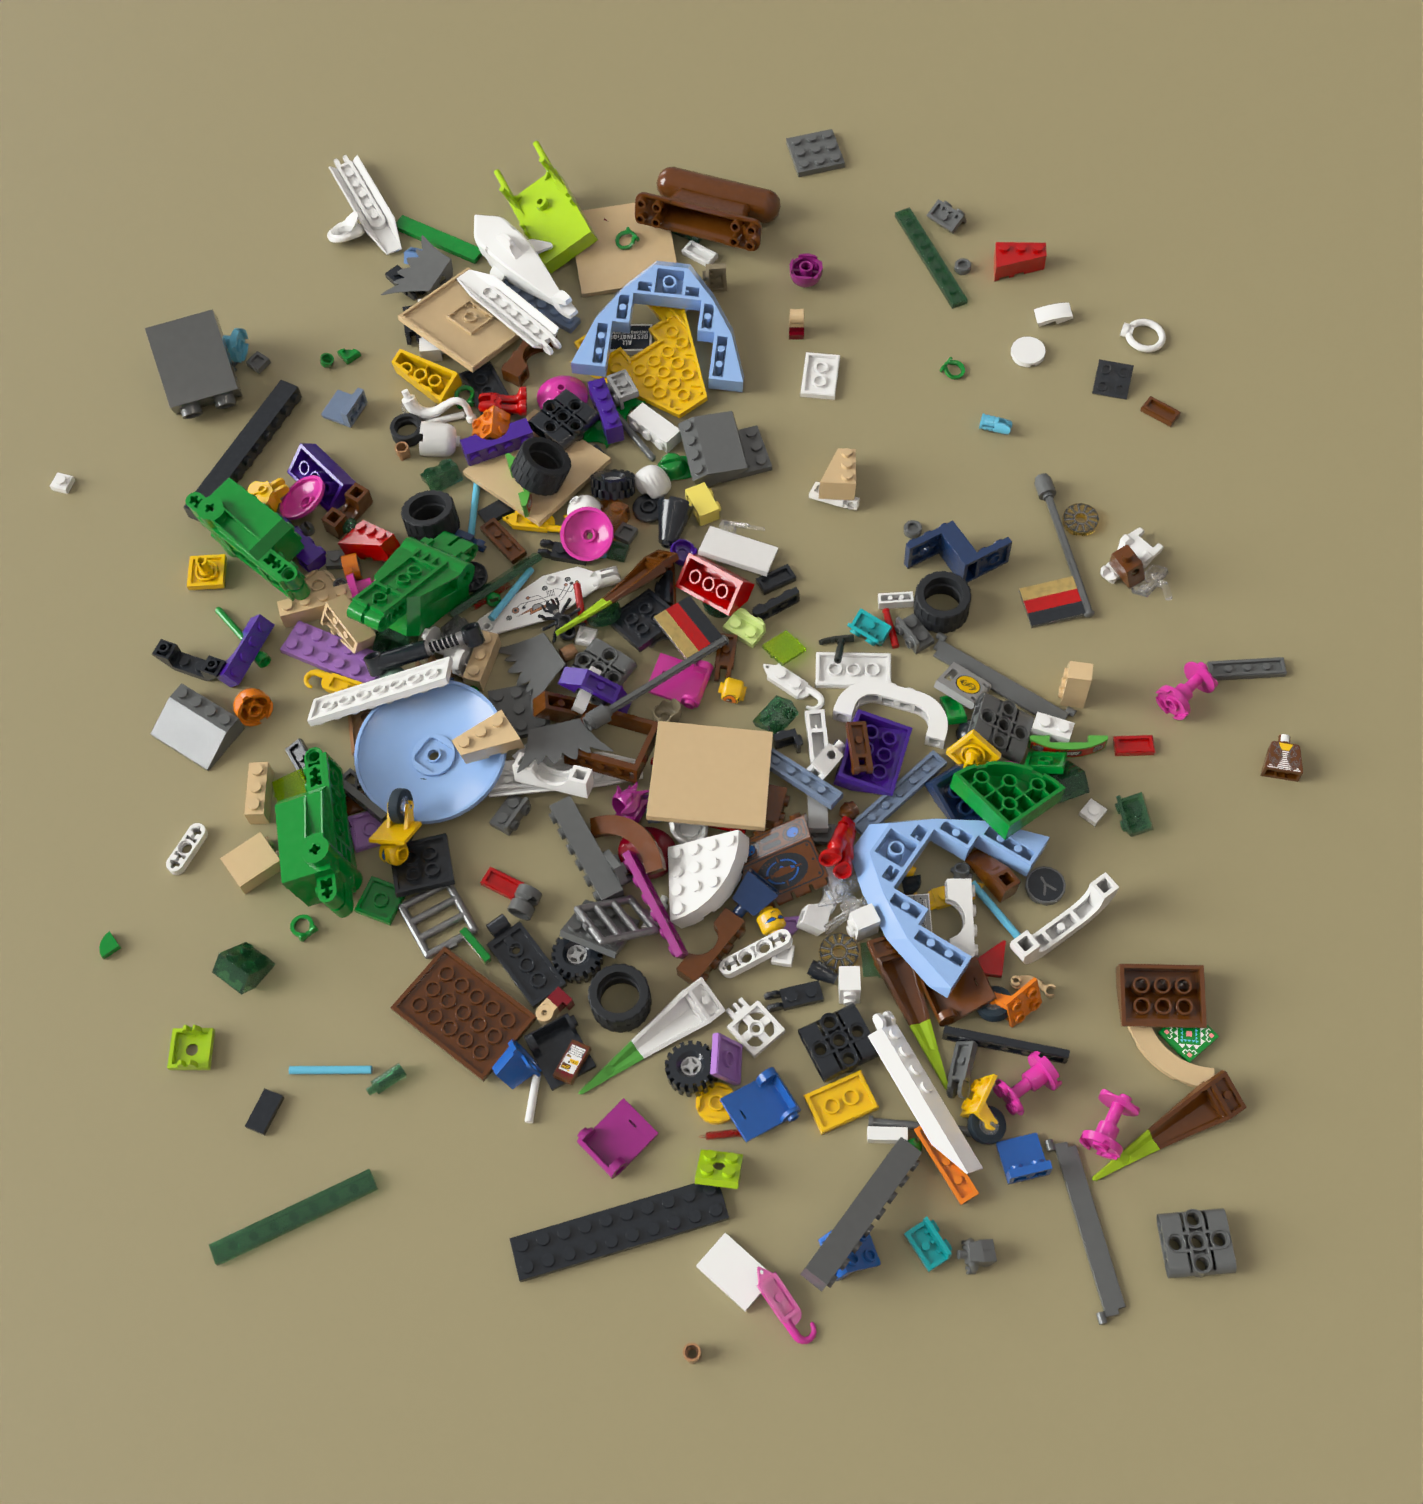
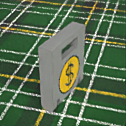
M953 662L936 680L934 687L967 708L973 709L979 695L982 692L987 693L991 689V684Z

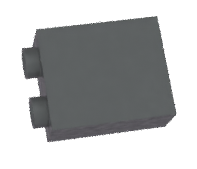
M213 309L145 328L169 406L176 415L182 414L183 419H191L203 414L202 407L215 404L216 409L221 410L237 404L235 398L243 395L218 317Z

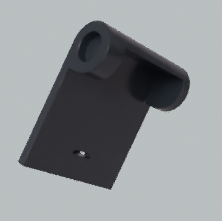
M568 1013L523 1036L552 1091L566 1084L554 1078L553 1073L572 1039L584 1044L576 1030V1027L579 1025L574 1015L569 1016ZM590 1054L577 1077L596 1068Z

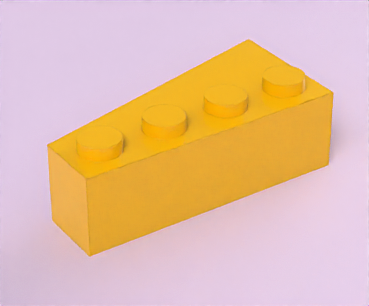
M399 349L391 362L398 375L437 405L453 398L455 391L462 385L457 372L402 349Z

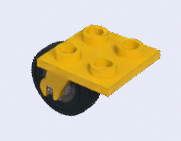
M396 788L392 791L387 803V819L368 839L370 843L402 846L422 826L420 821H414L413 797L408 789Z
M995 1074L975 1079L970 1086L971 1093L969 1097L964 1100L961 1106L963 1110L960 1116L968 1118L967 1124L970 1135L975 1141L984 1145L997 1143L1006 1132V1120L1002 1112L996 1107L986 1104V1100L997 1079Z

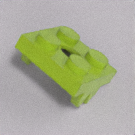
M183 1025L182 1028H173L167 1068L169 1070H210L215 1029L202 1028L198 1025H193V1027ZM192 1044L197 1045V1053L192 1056L188 1055L186 1052L188 1046Z
M701 1149L695 1175V1184L738 1189L743 1154ZM722 1163L725 1167L722 1170H717L713 1165Z

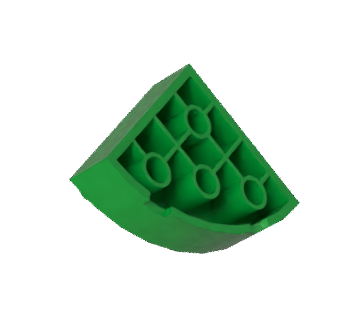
M990 761L984 765L976 766L974 764L954 773L950 788L1004 840L1059 803L1066 789L1065 786L1046 773L1042 775L1033 771V768L1030 766L1005 761Z

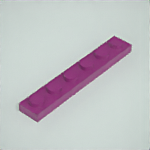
M626 851L622 854L625 859L624 865L632 872L634 884L641 889L643 893L641 897L645 904L649 905L651 909L650 915L653 920L658 922L661 936L665 940L667 939L670 945L668 946L670 953L673 957L684 959L688 951L674 924L670 921V917L651 880L645 873L640 859L635 852Z

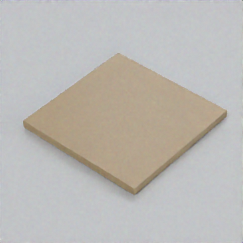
M635 203L582 210L598 238V241L575 256L582 297L615 293L656 261L677 263L671 231L638 224L635 220ZM626 227H629L640 240L638 242L635 241L632 248L621 250L616 245V236L621 231H625ZM632 235L622 236L619 240L620 245H629Z
M468 267L398 315V320L473 373L518 340L520 336L474 300L458 282L457 278L470 269Z
M534 409L525 418L529 421L539 411ZM533 432L534 437H540L535 432ZM583 439L575 441L565 450L571 459V469L561 488L554 495L543 496L532 493V507L529 516L526 518L540 527L590 482L591 474L599 472L612 462L611 457ZM519 450L513 451L509 454L516 457ZM505 454L468 466L462 471L465 477L524 516L518 493L524 492V490L515 481V478H512Z
M658 721L646 820L765 831L773 732Z

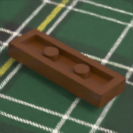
M494 517L480 526L481 532L512 564H515L527 555L526 550Z

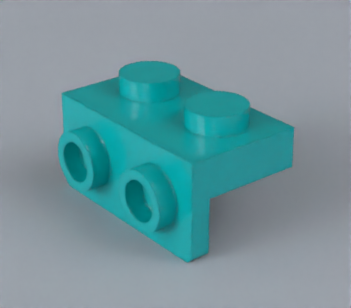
M861 608L852 623L847 624L851 628L850 632L857 637L863 635L866 637L865 641L872 646L876 644L882 646L893 628Z
M925 1217L921 1223L905 1232L904 1236L927 1271L931 1272L951 1258V1251L953 1249L947 1239H942L939 1235L940 1229L935 1221H930L928 1217Z

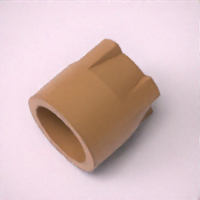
M401 441L395 445L396 454L401 461L411 457L410 449L406 442Z
M571 643L560 648L559 654L567 662L574 659L578 651L574 644Z
M688 1343L683 1348L685 1360L690 1364H694L701 1358V1350L696 1343ZM691 1350L697 1352L695 1358H690L688 1356V1353Z

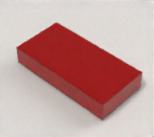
M1153 735L1113 737L1115 756L1155 754Z
M491 866L480 882L482 886L510 900L516 898L514 893L518 885L523 883Z

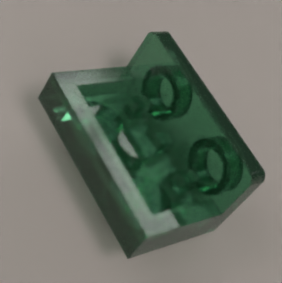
M451 459L442 460L439 465L429 467L420 474L422 481L428 485L429 489L442 491L463 480L458 465Z
M776 695L753 720V723L756 727L776 734L778 731L784 730L799 713L792 700Z
M1142 792L1122 798L1120 795L1116 796L1117 803H1115L1118 814H1121L1122 817L1120 825L1123 832H1127L1130 837L1154 830Z

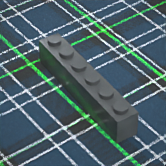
M571 796L550 805L551 813L548 815L553 824L557 823L559 827L557 831L561 839H566L568 843L566 848L569 854L575 855L577 860L574 862L578 870H583L585 873L583 878L588 887L592 886L594 890L592 894L595 901L623 897V888Z

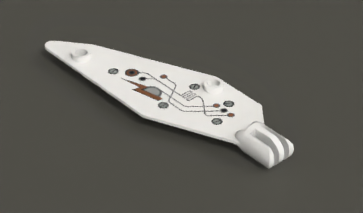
M577 566L544 575L518 592L494 621L488 618L492 612L490 611L477 622L481 630L500 634L547 621L538 618L539 614L545 617L554 616L543 611L541 605H544L546 608V601H549L551 604L550 599L552 598L555 601L557 597L560 603L558 611L561 613L568 598H571V602L566 610L576 604L574 583L581 584L582 596L585 598L597 589L621 582L617 566H612L593 572Z

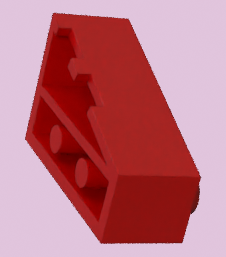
M996 242L994 250V281H998L999 278L1006 276L1011 278L1015 274L1022 272L1027 274L1044 270L1047 257L1046 243Z
M364 520L356 524L355 528L338 542L345 555L357 553L358 557L362 560L370 557L373 560L387 561L396 549L400 547V543L393 533Z

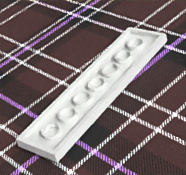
M449 656L315 698L307 722L310 726L322 725L328 721L338 720L350 714L354 715L366 709H374L385 703L390 704L401 698H409L417 693H425L433 688L444 687L449 684L453 661Z

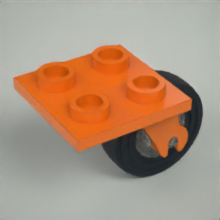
M1034 977L1012 996L1003 987L991 986L997 999L981 1007L977 1012L984 1020L989 1022H999L1005 1019L1009 1022V1026L1013 1028L1042 1004L1038 980Z

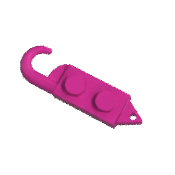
M758 1266V1285L756 1286L780 1322L783 1323L797 1343L809 1344L812 1342L817 1333L814 1322L810 1323V1335L802 1336L795 1327L801 1319L800 1307L776 1272L772 1273Z

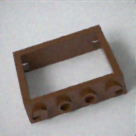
M588 703L585 712L582 714L580 718L583 724V717H585V714L593 710L594 708L598 707L599 705ZM620 711L612 714L611 721L607 724L648 735L634 764L593 752L587 753L581 749H578L577 759H572L564 754V764L590 768L596 773L636 783L655 746L658 722Z

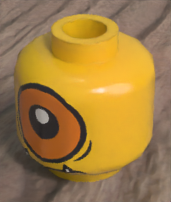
M728 677L725 679V682H720L718 693H721L723 701L738 704L740 700H744L747 687L744 686L742 680Z

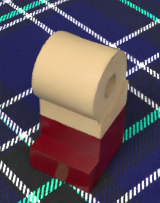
M790 309L789 340H803L804 309Z
M558 986L536 1009V1017L539 1023L544 1026L555 1020L556 1016L565 1007L570 1011L575 1006L574 1001Z

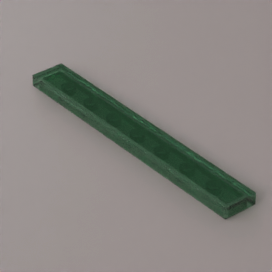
M911 208L895 212V218L951 308L967 304V297Z
M367 1169L209 1244L215 1264L217 1266L378 1190L371 1170Z

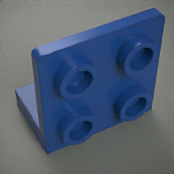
M1037 1133L996 1143L1008 1185L1050 1175L1053 1167L1051 1161H1046Z
M831 1231L823 1237H821L820 1239H818L820 1246L826 1240ZM870 1233L867 1237L864 1235L859 1241L862 1242V1245L855 1254L851 1252L847 1258L850 1259V1262L844 1270L838 1269L835 1274L838 1277L836 1281L843 1279L852 1272L877 1267L881 1264Z

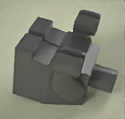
M969 1238L962 1240L963 1250H957L956 1253L957 1258L964 1259L965 1265H968L965 1267L968 1270L966 1272L967 1275L976 1274L979 1266L989 1267L997 1262L993 1239L974 1241V1239Z

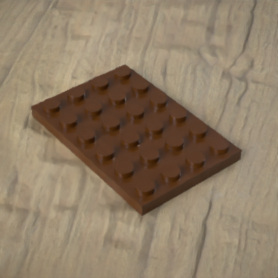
M445 946L390 1007L392 1011L483 1082L493 1072V1065L509 1047L508 1042L511 1039L518 1042L537 1019L536 1015Z

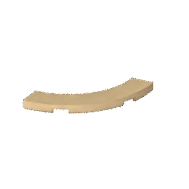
M1128 1027L1137 1048L1143 1056L1169 1078L1196 1088L1203 1081H1207L1215 1075L1214 1068L1189 1063L1173 1054L1161 1043L1152 1027Z

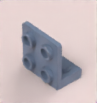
M357 388L352 394L337 390L321 413L322 417L351 428L368 403L364 390Z

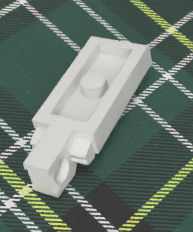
M815 482L809 493V498L851 510H857L859 507L860 498L855 497L854 500L818 499L820 482Z

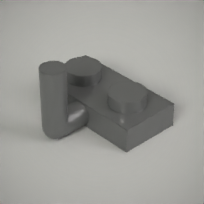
M609 849L602 852L621 886L633 881L632 878L634 876L631 874L625 875L628 871L617 854L613 855Z

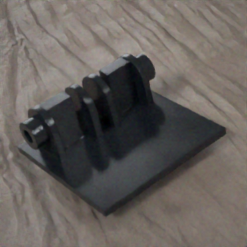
M1099 359L1092 394L1127 400L1134 365Z

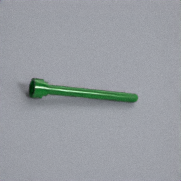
M217 607L215 612L242 640V630L221 607ZM259 651L254 661L260 668H264L270 664L271 657L266 652Z

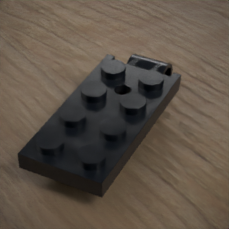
M501 914L486 924L487 929L494 937L492 941L486 944L533 1009L538 1007L558 986L561 989L567 986L565 980L557 972L520 921L511 927L504 914ZM515 948L520 949V952L518 954L513 953V950Z

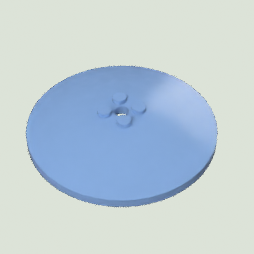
M449 680V684L444 687L433 688L425 693H417L409 698H401L390 704L385 703L372 709L359 730L354 750L356 775L363 791L372 802L387 813V803L392 791L396 788L408 789L413 797L414 821H420L422 824L448 821L470 811L484 800L496 785L503 771L507 753H498L489 756L490 758L466 764L451 740L492 716L497 710L479 691L469 685ZM434 752L439 753V756H438L437 759H435V760H430V759H429V758H430V755H431L432 753H434Z

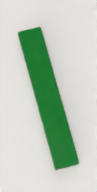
M404 215L396 222L399 232L420 241L423 235L434 247L476 264L482 256L477 246Z

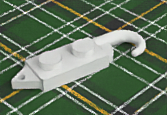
M779 663L777 665L763 664L767 680L795 699L801 700L811 695L818 700L816 706L811 707L807 705L806 709L819 710L823 707L825 701L823 695L808 685V682Z

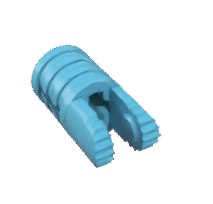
M983 413L979 429L1007 435L1011 432L1013 423L1011 420Z

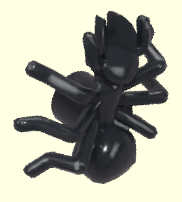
M556 597L555 601L551 598V604L549 601H546V608L544 605H541L544 612L554 616L545 617L539 614L538 618H542V620H555V622L543 627L541 630L545 631L555 626V631L570 622L572 620L571 616L581 611V608L566 615L564 612L570 604L571 598H568L561 613L558 611L560 605L558 598ZM581 622L575 626H586V623ZM572 627L559 636L563 640L570 641L575 637L576 631ZM555 631L553 633L552 643L556 642L557 636Z

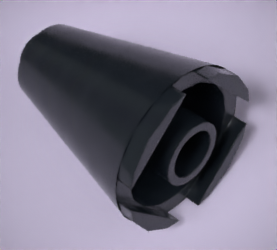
M665 496L659 498L658 542L662 547L670 549L672 544L679 540L694 509L693 504L689 506V501L670 496L669 499H665Z

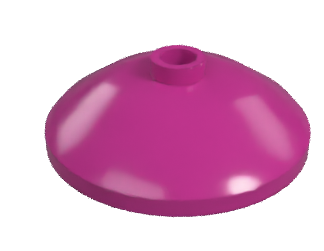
M566 375L556 376L541 385L537 393V403L539 408L543 409L545 401L553 400L563 390L567 389L587 404V388L582 381L575 377Z
M310 475L294 483L289 488V493L285 494L281 500V514L289 520H297L312 513L324 496V481L316 475Z
M581 507L572 511L565 518L560 531L563 548L571 557L580 561H594L602 557L610 549L614 538L611 520L604 512L594 507ZM589 533L593 534L591 539H588Z

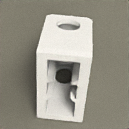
M838 739L833 744L828 743L807 767V770L823 780L844 756L841 752L846 747L845 744Z

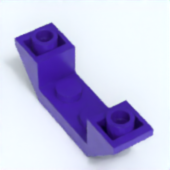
M565 667L558 681L559 685L573 692L581 688L610 703V705L628 695L622 686L589 669ZM631 703L627 704L618 711L627 713Z

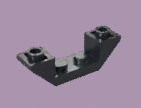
M160 639L152 652L154 657L173 670L204 681L217 678L226 664V661L210 655L204 660L181 652L177 644Z

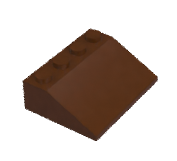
M1119 964L1116 967V989L1121 1027L1207 1028L1204 965Z

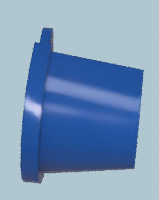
M514 1039L508 1042L509 1047L492 1067L496 1076L511 1089L516 1088L533 1074L540 1077V1072L542 1071L529 1052Z

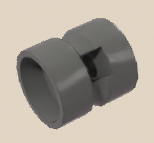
M522 883L518 885L514 893L516 898H512L507 911L519 919L529 921L535 911L534 906L538 905L542 893L536 888Z

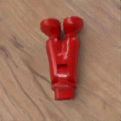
M847 816L842 817V820L838 822L827 849L823 850L819 855V863L825 867L834 866L833 874L838 879L849 878L853 868V847L857 830L855 822Z

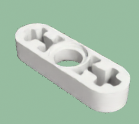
M200 823L191 825L168 858L166 867L173 875H180L186 870L208 837V831L204 825ZM199 831L202 832L200 835H199V834H197V835L194 834L195 832H199ZM192 845L190 852H182L184 846ZM174 863H175V864H178V863H179L180 866H179V867H177V866L173 867V864H174Z

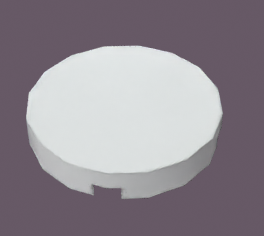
M1033 337L1019 338L1011 347L1013 361L1023 367L1039 365L1046 353L1043 343Z

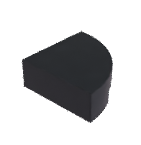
M921 874L903 879L902 887L905 895H913L918 891L921 886Z

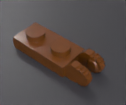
M720 633L728 637L729 644L722 646L716 651L714 681L719 682L720 669H727L725 679L732 675L738 635Z

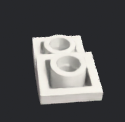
M1057 303L1034 309L1039 327L1054 321L1059 324L1073 319L1069 303Z

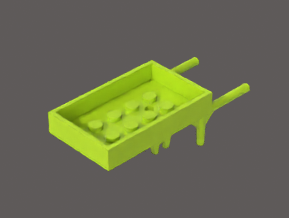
M534 141L533 145L540 156L539 162L546 169V174L514 196L501 171L497 169L494 171V174L501 185L499 188L500 192L508 200L520 222V227L524 230L523 232L528 239L552 243V249L538 254L551 274L598 241V238L565 180L556 168H553L539 141Z

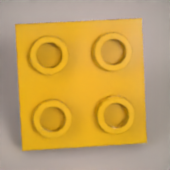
M226 554L190 556L187 578L188 590L225 588Z
M974 729L950 746L945 753L957 764H964L963 768L974 764L976 766L984 765L986 762L997 761L1001 758V753Z

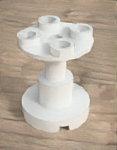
M436 626L430 629L426 628L422 634L423 640L431 642V640L435 641L436 638L440 639V628ZM466 645L454 646L453 649L449 648V650L444 649L443 652L439 651V654L444 655L443 658L450 656L453 661L452 673L462 677L474 648H469Z

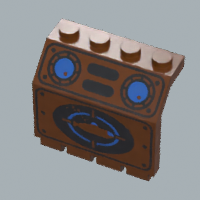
M800 812L789 816L790 820L785 822L782 820L776 821L771 824L772 828L765 831H754V835L749 837V854L747 862H744L741 871L742 879H744L749 869L752 868L780 891L777 898H775L779 906L794 900L792 892L795 893L797 898L811 893L810 884L813 885L815 890L828 885L826 878L829 877L826 867L819 863L820 854L811 836L807 823L809 818L806 813L801 815ZM772 901L770 904L766 906H773V908H776L774 901Z

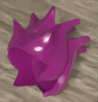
M638 782L632 787L628 785L624 791H621L617 785L616 793L612 798V806L616 812L615 815L623 816L639 823L648 805L649 795L645 794L649 793V790L636 791Z

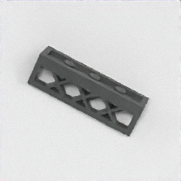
M349 768L343 774L345 795L349 796L356 804L382 824L387 819V813L372 802L366 794L364 795L359 791V788L362 787L356 772ZM352 775L355 778V784H350L346 780Z

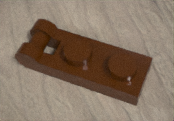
M866 721L847 722L845 726L852 775H859L861 772L872 774L873 763ZM859 760H864L865 764L859 765Z

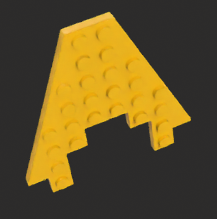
M647 305L660 320V322L649 328V333L656 341L631 358L619 347L609 354L606 377L590 376L596 379L604 378L607 384L608 375L626 369L639 391V396L635 398L646 401V403L680 419L708 400L685 309ZM586 335L574 342L577 349H579Z

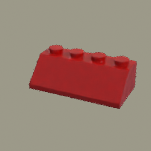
M689 553L675 587L731 616L748 601L755 584L701 555Z

